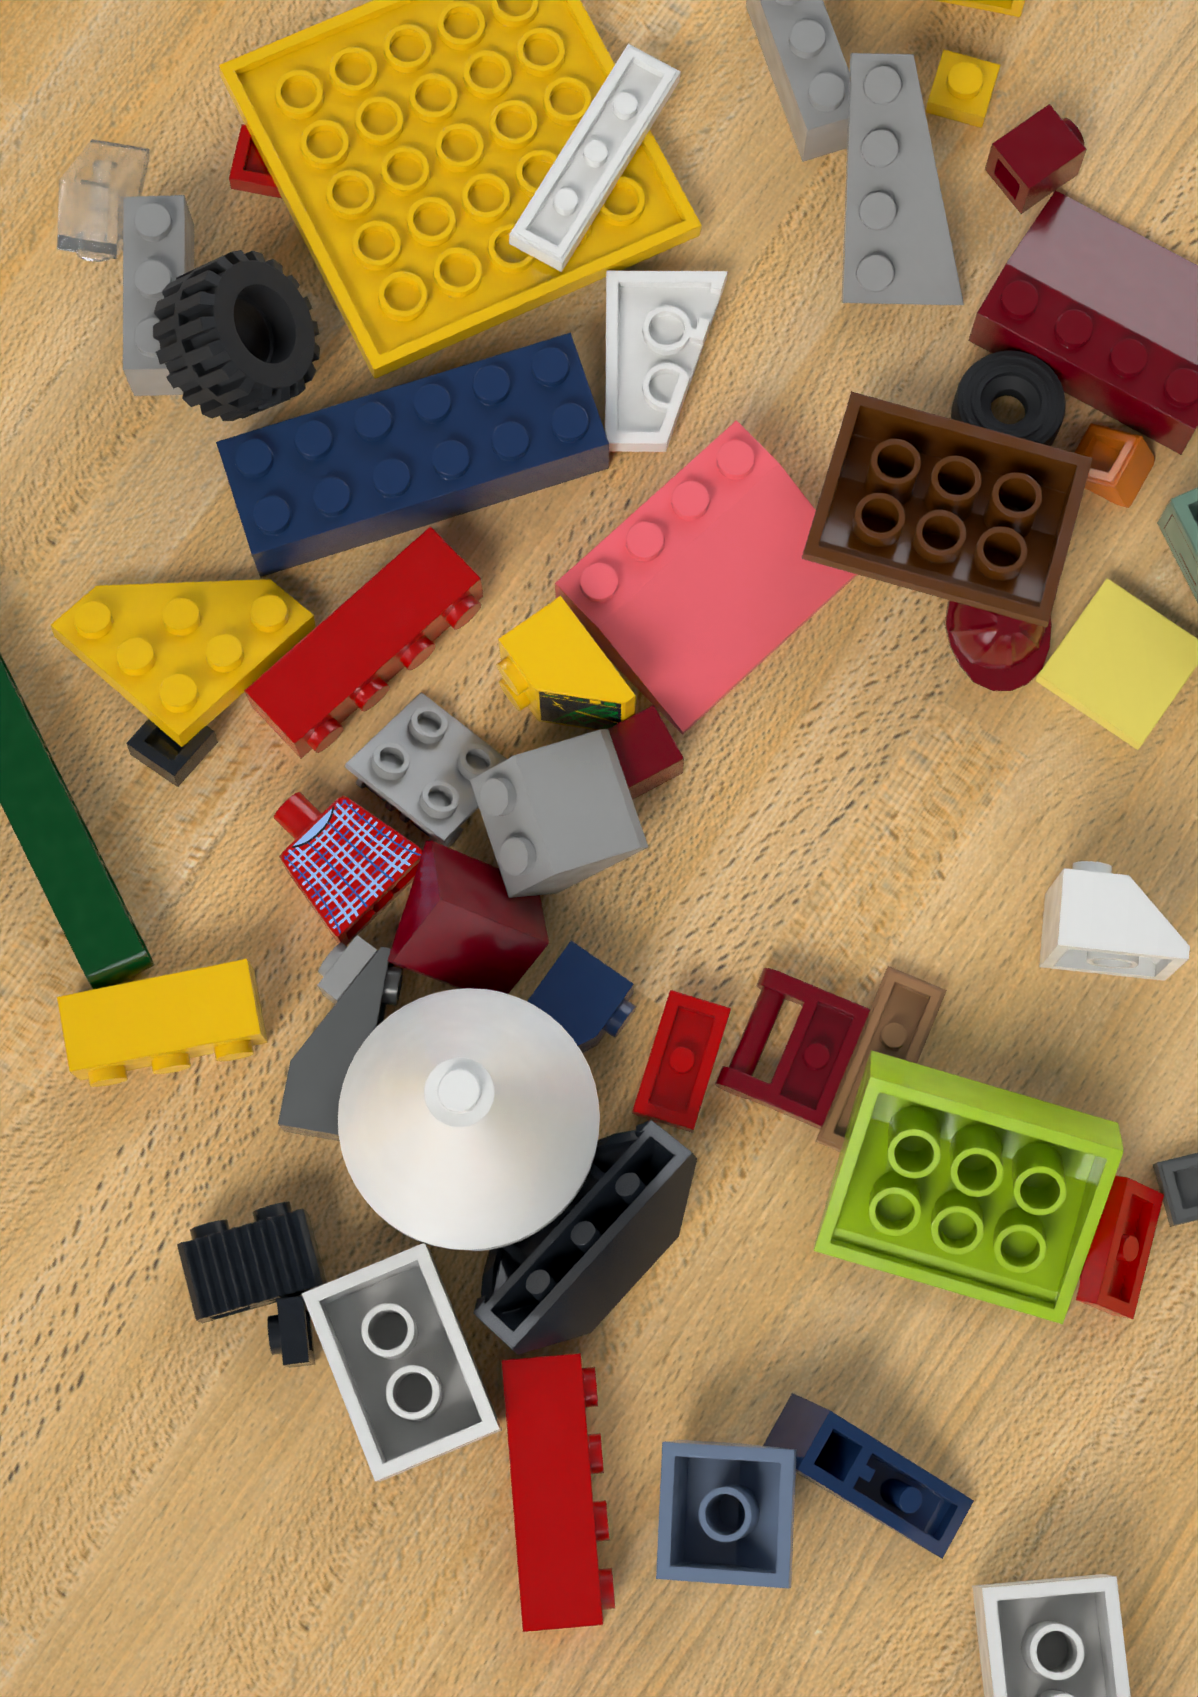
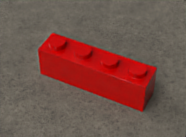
M430 526L244 690L251 707L300 759L312 749L316 753L322 752L340 736L343 731L341 723L358 708L362 712L371 709L386 695L390 688L387 682L404 667L411 671L420 666L434 651L436 645L433 641L450 626L454 630L460 629L477 614L482 605L479 600L483 598L481 578Z
M581 1353L502 1360L523 1632L603 1625L602 1610L615 1609L612 1568L599 1569L597 1542L610 1541L606 1500L593 1501L591 1474L604 1473L601 1433L588 1434L586 1408L598 1407L595 1367L582 1368Z

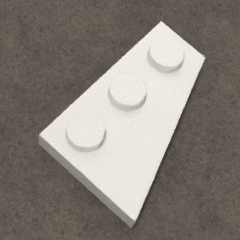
M606 271L605 433L609 442V452L667 451L723 293L728 271Z

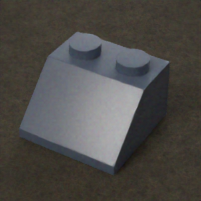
M693 1440L662 1442L656 1579L791 1588L797 1449Z

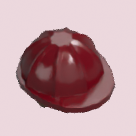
M950 600L947 604L944 625L949 646L959 666L973 683L991 691H1013L1027 685L1043 669L1050 648L1051 616L1047 627H1043Z

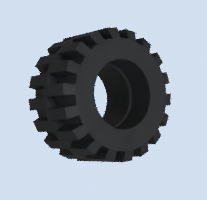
M242 250L232 251L176 277L175 281L167 284L163 289L164 299L156 303L154 314L160 321L153 325V338L160 343V350L156 351L159 363H165L170 373L166 378L173 389L179 387L183 391L182 399L190 407L200 405L202 415L212 419L220 416L222 421L246 418L298 396L306 389L305 383L312 381L316 373L312 362L319 360L320 347L315 343V336L319 335L317 321L312 320L309 312L313 308L308 297L303 298L298 290L300 284L292 274L286 277L283 274V266L274 259L265 262L262 253L250 251L244 254Z

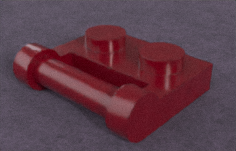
M763 968L756 985L761 990L731 1063L729 1067L722 1066L715 1085L730 1094L749 1099L821 1130L871 1009L780 971ZM784 1000L792 1001L801 1005L802 1009L772 1081L769 1084L752 1076Z

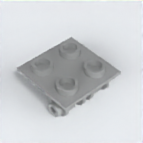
M421 692L345 764V768L358 778L356 781L357 786L361 789L368 788L384 802L387 800L385 808L389 811H393L396 808L400 810V820L404 823H407L409 820L414 821V825L430 837L429 841L440 842L442 845L450 848L463 831L460 826L479 808L470 779L507 759Z

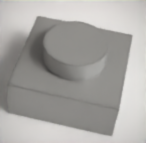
M358 935L348 947L343 943L335 946L318 970V973L323 978L317 986L323 996L336 1004L378 951Z

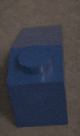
M573 941L569 942L527 1001L557 1021L573 1038L582 1053L597 1046L606 1032L616 1038L637 1008V1006L629 1002L633 996L634 984Z
M794 1393L791 1394L763 1446L797 1449V1474L942 1559L974 1502L971 1498L834 1412Z

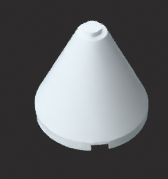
M466 988L437 992L419 998L388 1016L365 1039L355 1054L345 1076L339 1099L338 1134L341 1151L347 1170L363 1198L380 1217L404 1235L421 1243L425 1242L430 1246L447 1249L485 1251L501 1248L519 1242L550 1224L566 1209L583 1186L595 1157L599 1137L600 1113L595 1081L582 1051L573 1038L557 1021L535 1005L518 997L487 989Z

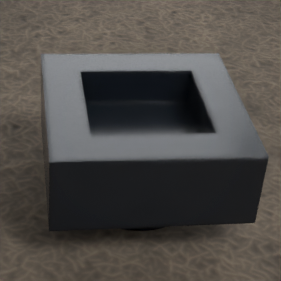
M148 719L126 744L131 756L176 787H179L218 741L215 731L206 725L187 744L181 747Z
M303 1296L277 1299L278 1315H270L267 1318L271 1354H282L283 1366L289 1368L315 1365L311 1316Z

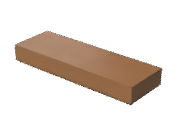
M890 966L887 967L865 1025L815 1142L838 1152L841 1151L852 1107L871 1050L917 1063L947 990Z

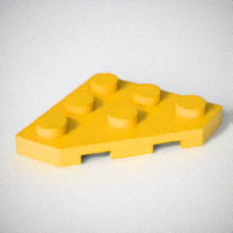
M271 579L97 585L51 624L54 637L177 744L183 747L243 694L245 689L315 629L316 624L314 615Z

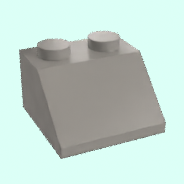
M600 729L514 755L470 779L509 898L557 894L648 848L608 729Z

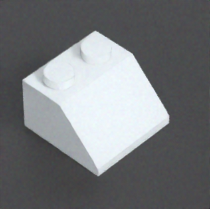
M1093 861L1075 862L1072 869L1064 868L1045 893L1039 967L1165 981L1189 959L1190 946L1129 875L1111 873V865Z

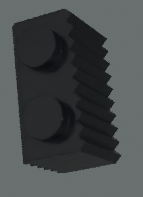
M282 1202L253 1211L254 1223L230 1229L228 1220L225 1219L209 1222L190 1229L192 1240L177 1244L196 1321L200 1323L214 1321L277 1303V1299L298 1297L304 1292L326 1284L327 1281L308 1212L304 1209L292 1211L290 1202Z

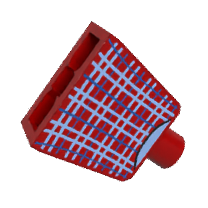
M297 792L288 798L274 815V819L295 839L281 853L279 858L338 944L343 943L347 946L414 880L423 851L416 844L348 797H339L321 813L301 792Z

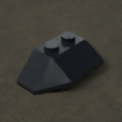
M652 1120L637 1125L636 1130L615 1133L599 1139L595 1157L586 1180L566 1209L537 1233L508 1246L489 1250L482 1276L481 1297L477 1298L473 1313L518 1355L590 1334L679 1237L697 1163L696 1156Z

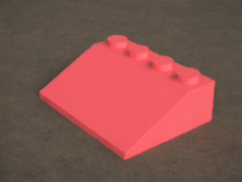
M736 420L555 583V597L558 598L561 595L606 657L683 735L858 574L802 559L816 510L780 463Z

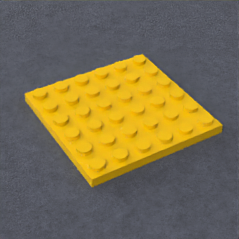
M372 0L219 65L220 77L374 379L606 277V271H621L700 236L702 225L651 130H649L562 272L509 244L510 232L615 66L581 0Z

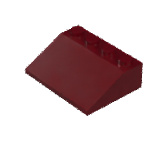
M1055 190L1005 264L976 314L968 341L990 353L1020 351L1039 358L1055 372L1065 393L1182 455L1198 426V265Z

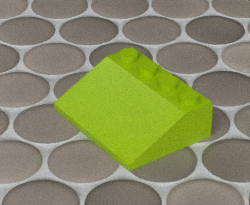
M871 1050L852 1107L844 1142L815 1241L814 1251L1063 1324L1124 1152L1119 1123Z

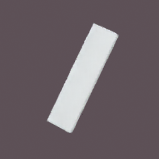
M630 44L627 45L510 232V245L560 272L563 271L679 83L681 71Z

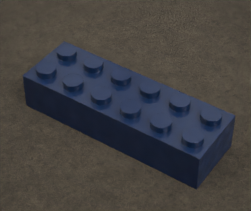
M571 332L216 442L247 542L260 577L609 469V442Z

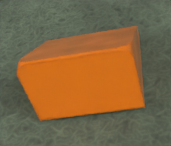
M1092 423L1074 452L1092 458L1085 489L1126 508L1132 505L1155 462L1154 455L1142 436Z

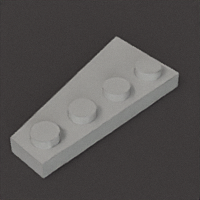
M850 54L842 303L964 305L914 54Z

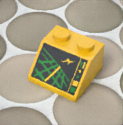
M561 595L498 639L501 661L496 666L503 677L498 682L509 701L519 712L528 707L539 722L591 730L609 729L635 715L636 695Z

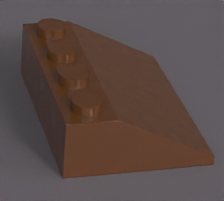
M851 391L802 559L1047 627L1092 458Z

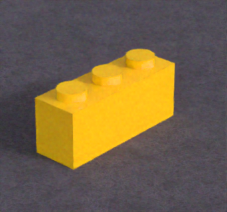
M248 959L57 997L69 1072L80 1081L89 1079L90 1087L122 1083L128 1080L127 1071L152 1066L153 1074L182 1071L191 1067L190 1058L214 1053L216 1061L238 1060L253 1055L254 1045L268 1043L255 970Z

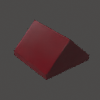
M432 840L426 841L387 961L457 989H487L509 994L549 944L540 895L509 898L499 868Z

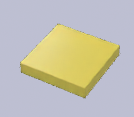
M1107 578L1040 671L1035 681L1136 750H1139L1198 666V639Z

